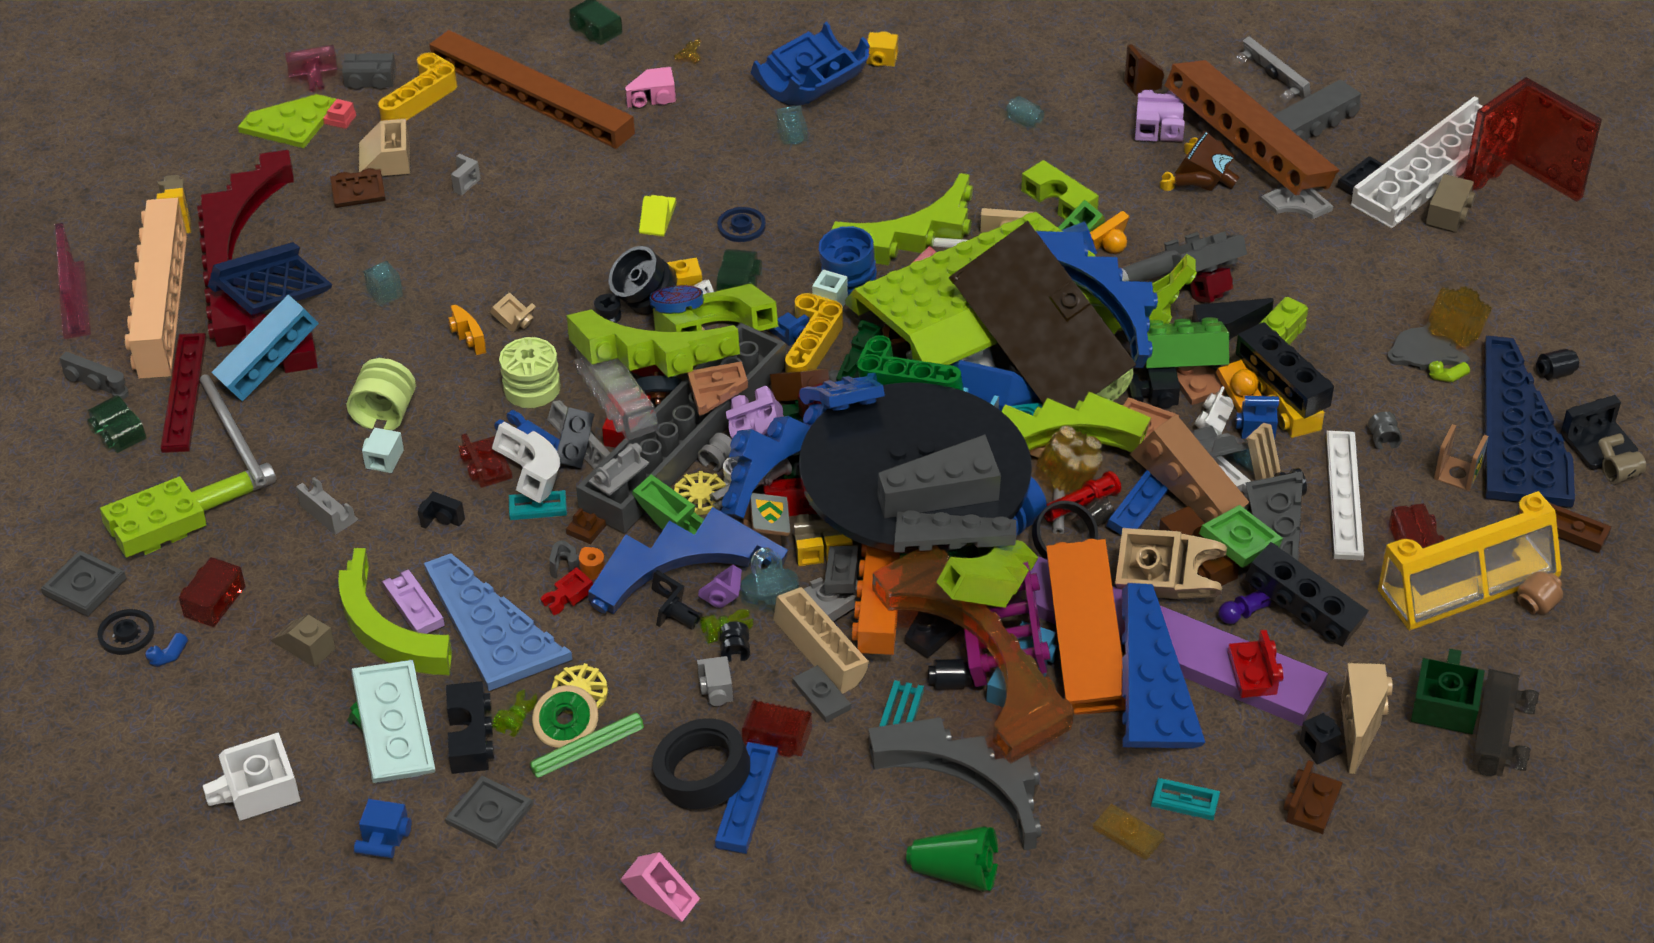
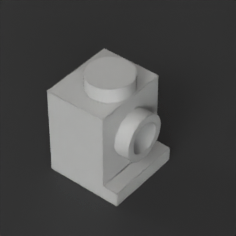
M727 656L697 660L701 695L707 694L709 704L713 706H721L726 702H732V681Z

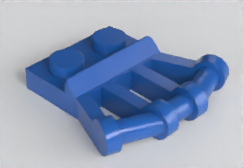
M868 373L866 377L858 378L842 377L841 381L836 382L831 380L823 381V385L804 387L799 392L800 399L804 404L821 401L824 409L832 408L833 410L847 409L849 404L860 402V404H871L877 401L876 398L885 396L883 385L877 382L876 373Z

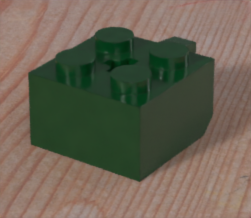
M1449 648L1447 662L1423 657L1411 722L1473 734L1479 711L1485 670L1460 665L1462 653L1460 650Z

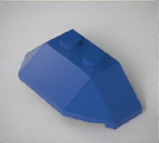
M963 360L950 364L960 369L963 388H968V393L991 403L994 395L999 396L1000 411H1002L1005 404L1013 406L1041 402L1026 380L1015 372Z

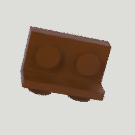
M367 168L357 173L340 172L336 176H330L335 208L386 200L381 169Z
M1308 760L1304 770L1298 769L1293 783V787H1296L1295 793H1288L1283 810L1288 811L1287 823L1324 834L1343 782L1313 773L1314 762Z

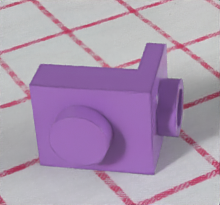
M731 565L715 576L713 581L699 589L698 596L714 607H724L739 597L742 570L735 565Z

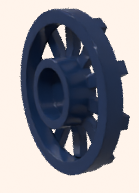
M749 207L729 209L718 219L719 233L724 238L734 242L752 241L761 236L766 228L763 214ZM747 213L756 216L762 224L752 234L737 236L726 232L722 227V223L727 217L737 214L731 219V227L729 228L733 229V233H750L749 230L754 229L751 217L746 214H738Z

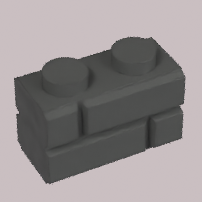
M394 53L345 54L342 67L345 88L376 87L381 89L393 87L397 70Z

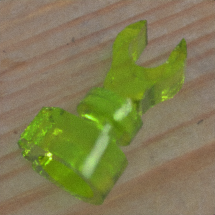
M740 609L729 615L728 618L726 615L719 616L718 620L715 615L701 617V629L703 633L707 631V636H705L707 643L718 641V632L721 626L728 622H742L751 629L754 618L741 620L749 617L750 610Z
M525 689L519 691L516 695L515 705L511 706L509 710H499L494 716L493 727L496 728L495 731L505 734L506 729L513 731L509 735L515 737L523 727V720L526 718V714L535 708L537 693L534 694L532 699L525 701L523 700L526 696Z

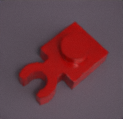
M576 567L554 584L555 591L544 594L540 600L544 606L549 605L548 607L553 615H557L564 609L566 603L569 602L574 606L585 598L594 583Z

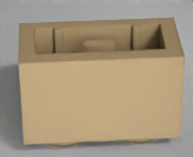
M406 119L380 121L359 142V172L367 168H373L375 170L381 169L382 176L410 174V142Z

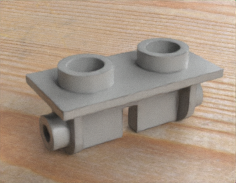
M629 443L618 454V458H613L603 467L596 469V474L589 480V483L610 496L649 465L647 460L640 457L642 452L641 446L638 443Z

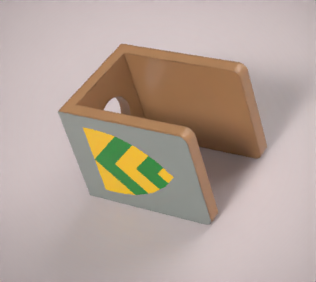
M1452 424L1440 447L1434 479L1470 491L1482 468L1489 436H1483L1472 458V463L1450 456L1457 425ZM1454 467H1459L1465 470L1466 476L1461 479L1454 478L1450 475L1449 471Z
M752 493L745 516L742 518V524L781 546L780 535L789 536L790 534L787 497Z

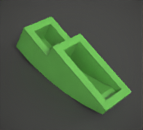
M652 474L632 491L635 499L662 530L671 521L695 535L704 521L702 517L695 513V505Z

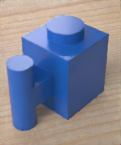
M1244 396L1241 413L1236 412L1235 420L1236 429H1241V439H1247L1261 424L1266 423L1272 425L1275 440L1278 423V396Z
M368 799L359 823L363 841L356 840L354 852L393 858L395 846L399 847L403 836L408 837L411 831L412 821L411 818H408L405 804Z

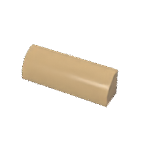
M802 587L777 596L773 618L776 624L814 666L818 665L842 694L856 687L868 668L869 661Z

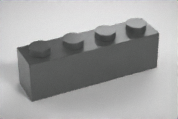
M1340 79L1273 116L1305 141L1313 135H1320L1323 130L1330 126H1337L1341 120L1349 116L1354 117L1360 109L1361 93Z

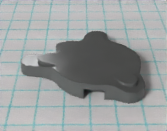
M1438 319L1429 320L1423 327L1411 328L1401 332L1387 356L1391 364L1407 367L1408 364L1420 367V370H1429L1428 366L1433 361H1441L1443 365H1457L1461 362L1468 364L1469 358L1466 354L1456 349L1455 338L1440 335L1443 323Z

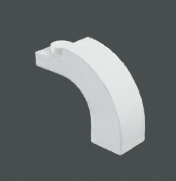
M506 422L500 424L492 449L523 467L516 491L541 503L552 492L560 467L559 454L548 440L535 431L526 434Z

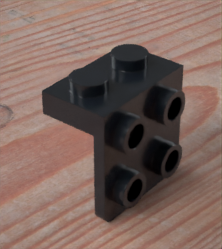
M1616 395L1603 399L1600 398L1566 410L1561 435L1590 469L1602 467L1604 457L1598 445L1599 440L1619 433L1623 435L1624 443L1612 447L1615 455L1629 451H1638L1637 446L1616 423L1621 404Z

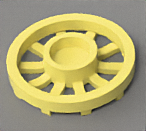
M699 471V473L684 475V478L675 484L674 491L677 493L681 489L689 491L679 494L683 497H690L688 501L698 504V508H695L697 515H705L709 513L711 508L714 507L713 503H715L714 500H710V494L716 492L713 491L715 489L725 487L726 484L715 473L710 474ZM708 502L711 504V506L702 508V504Z

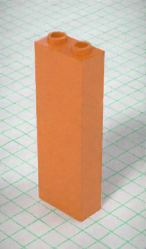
M1087 539L1083 542L1075 543L1059 542L1046 546L1067 715L1126 710V700L1122 697V651L1106 539Z

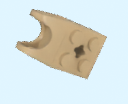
M1122 528L1115 584L1121 590L1127 583L1153 584L1157 598L1188 599L1218 596L1222 593L1221 583L1201 577L1197 572L1199 566L1204 561L1225 556L1227 546L1215 540L1186 535L1179 531Z

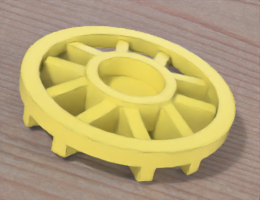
M584 663L583 665L570 668L565 667L563 668L564 671L554 677L555 680L551 689L558 687L559 684L561 686L572 685L580 687L587 691L594 700H598L596 702L598 709L607 699V681L598 668L590 667ZM586 672L591 673L587 679H584ZM568 676L572 681L567 682L563 678ZM597 677L601 680V682L594 681ZM592 690H603V692L598 693L593 692ZM570 710L563 711L567 714L571 713V715H573V712Z

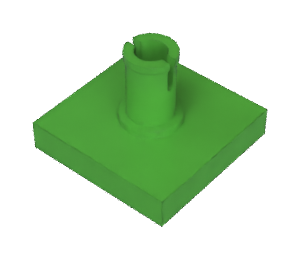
M1241 505L1203 524L1199 533L1206 539L1215 540L1226 545V555L1242 568L1252 563L1270 542L1280 547L1283 539Z

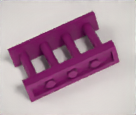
M1028 562L1023 563L1029 571L1017 591L1026 590L1027 601L1009 604L1006 608L995 607L982 610L981 607L977 608V603L961 601L969 669L975 687L987 685L986 672H990L991 668L1037 659L1041 674L1047 673L1045 660L1051 658L1047 641H1042L1035 591L1040 590L1037 573L1031 574ZM1025 613L1030 615L1031 624L985 633L984 630L980 631V626L985 625L986 621ZM1033 636L1034 647L992 656L983 654V649L988 648L990 644Z

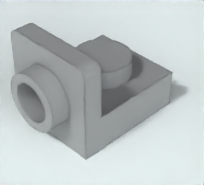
M458 154L455 157L457 169L451 174L454 192L462 196L481 178L478 161Z

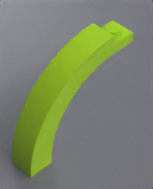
M354 548L353 558L347 562V570H339L338 583L347 623L357 639L369 651L388 663L413 660L415 672L450 675L452 648L449 635H432L410 631L382 617L370 604L366 596L369 570L366 548Z

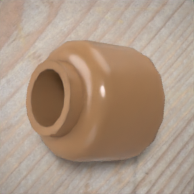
M1536 571L1520 584L1518 588V602L1532 615L1536 613L1545 615L1561 602L1563 598L1562 582L1553 573L1547 574L1543 571Z

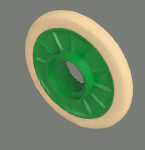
M572 685L559 686L546 692L537 702L532 715L533 729L537 737L543 743L556 748H560L594 732L598 723V707L594 698L584 689ZM562 711H572L573 718L569 723H558L557 718Z

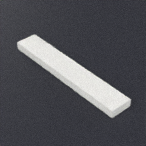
M1327 431L1326 445L1334 559L1363 560L1364 548L1355 432Z

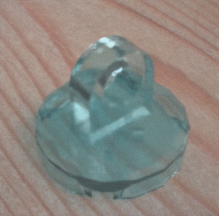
M765 547L753 554L751 558L752 574L746 576L741 581L740 588L744 600L752 604H758V600H765V604L771 605L776 604L778 595L799 588L800 584L798 575L794 571L783 568L780 555L771 548ZM771 557L770 565L766 569H761L763 560Z

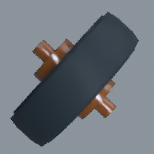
M654 372V376L642 377L633 381V395L635 398L650 395L651 401H655V405H659L682 381L676 377L660 376V372Z

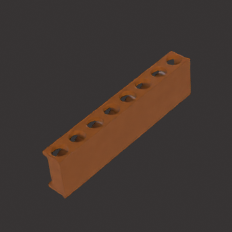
M1202 60L1172 64V69L1164 86L1297 196L1301 190L1322 187L1325 190L1330 188L1339 169L1209 62ZM1183 81L1181 88H1177L1174 82Z

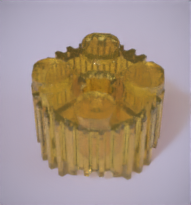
M1465 286L1460 287L1456 291L1454 289L1449 290L1448 287H1442L1429 314L1428 319L1429 323H1431L1429 330L1434 335L1452 338L1460 346H1469L1471 341H1475L1480 337L1492 307L1488 304L1485 305L1484 301H1480L1478 291H1473L1472 288L1468 289Z
M1068 425L1062 426L1058 432L1054 433L1037 460V467L1041 471L1043 470L1044 473H1047V477L1051 478V484L1054 489L1064 490V493L1071 491V489H1080L1085 481L1093 479L1102 465L1103 455H1101L1102 451L1099 450L1102 444L1095 436L1087 437V434L1083 435L1081 431L1076 432L1075 429Z

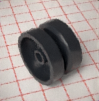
M637 246L622 253L614 262L609 273L608 283L610 290L635 312L646 315L653 313L649 298L651 293L664 287L676 286L677 275L675 270L649 247Z

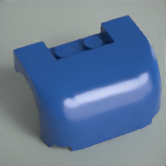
M826 21L821 32L813 35L808 31L772 51V54L767 57L766 62L762 65L757 60L754 61L751 75L774 99L794 106L808 104L859 75L868 60L870 45L862 37L856 50L849 51L846 47L839 44L832 33L829 23Z

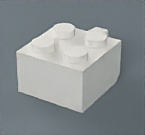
M279 732L223 750L219 755L224 775L217 780L203 785L208 805L233 802L239 821L301 801L295 777Z

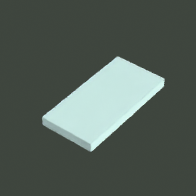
M413 660L352 668V679L372 782L378 783L434 773L435 765Z

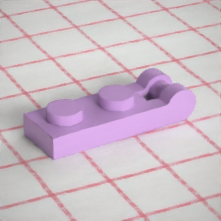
M409 570L401 572L400 576L393 580L388 578L381 581L383 590L391 598L414 632L428 634L445 626L442 615Z

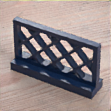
M291 242L213 265L208 287L214 292L223 290L248 313L253 315L275 308L287 295L298 301L324 293L331 289L332 283L298 255L300 247ZM296 265V266H297L298 268H300L301 270L292 269V268ZM278 273H279V274H283L284 277H282V276H277V275H274V274H278ZM288 276H291V277L299 278V279H302V281L290 279V278H287V277H288ZM257 279L263 280L264 283L258 282V281H254V280H257ZM306 280L316 282L318 285L307 283ZM268 282L280 284V285H283V286H282V287H279V286L270 285V284H268ZM237 285L243 286L244 289L237 288V287H234V286H237ZM286 286H288V287H293V288H297V289H301V290L295 291V290L287 289ZM248 288L263 291V293L248 290ZM266 292L273 293V294H277V295H281V296L275 297V296L267 295ZM248 299H252V300H256V301H261V302H260V303L253 304V303L250 302Z

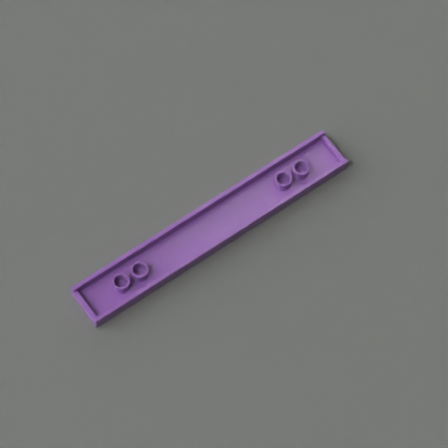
M974 545L953 551L934 553L932 574L940 576L950 557L977 558L980 557ZM1039 557L1031 570V574L1037 573L1040 590L1035 591L1039 618L1056 625L1048 560ZM1112 586L1121 651L1125 653V645L1122 644V634L1125 632V621L1122 619V590ZM1026 590L1013 594L1007 605L1027 601ZM1160 606L1184 678L1302 726L1326 686L1328 673L1277 653L1275 659L1277 663H1281L1284 674L1283 681L1279 682L1277 695L1241 698L1228 655V645L1249 641Z

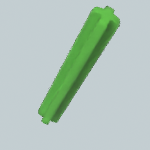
M633 713L530 762L531 771L539 778L643 729L642 718L638 713Z

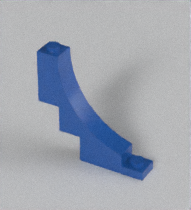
M712 507L695 535L671 521L667 523L652 548L625 535L588 591V600L597 611L601 613L608 611L614 614L634 591L653 579L656 570L665 573L672 569L698 563H728L748 567L755 555L759 556L758 559L763 564L769 567L776 566L781 569L786 561L788 550Z

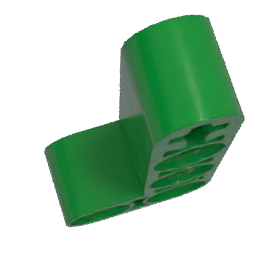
M883 335L874 336L867 341L857 362L859 377H866L868 373H876L877 382L882 385L905 382L930 383L964 391L959 368L952 365L893 357L891 341Z

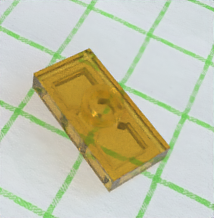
M1112 803L1093 825V830L1146 861L1164 841L1165 836L1162 832Z

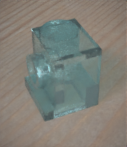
M801 105L777 109V128L783 144H798L808 141V128L802 114Z

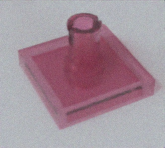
M334 45L285 53L289 77L307 74L310 91H316L315 81L317 82L318 90L325 88L321 71L337 69Z

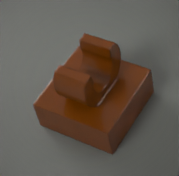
M579 508L573 515V521L566 528V534L592 544L606 527V520L597 517L594 513L584 512L582 508Z

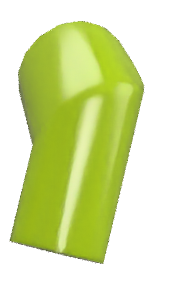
M1433 361L1428 366L1430 377L1438 381L1452 383L1470 373V368L1465 362H1461L1450 369L1444 368L1441 361Z

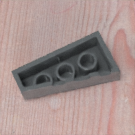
M982 435L879 472L877 498L884 518L897 517V512L909 510L922 513L999 500L1001 474L986 435Z

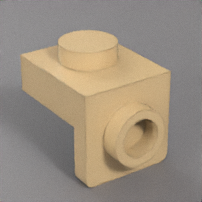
M509 292L491 308L490 313L508 330L514 332L519 327L525 329L533 321L534 317L532 314L536 306L531 303L526 308Z

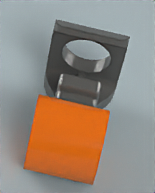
M564 540L557 541L553 545L549 558L550 574L555 579L557 578L559 563L564 559H568L569 570L577 567L591 580H596L605 567L604 554L600 549L584 547L579 554H576L575 547Z

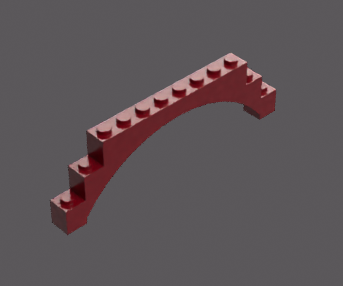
M289 149L259 154L260 164L255 165L256 170L230 174L231 184L226 185L227 191L201 194L202 205H197L200 220V235L205 237L200 238L202 253H206L201 255L203 268L207 270L203 272L205 287H208L213 265L232 260L238 237L253 213L276 191L288 183H294ZM210 288L204 289L206 302L210 304V306H206L207 318L209 322L212 321V323L207 324L210 340L215 339L217 347L240 344L266 317L262 312L251 315L223 290L214 292ZM309 333L279 364L284 365L285 373L318 368L312 333Z

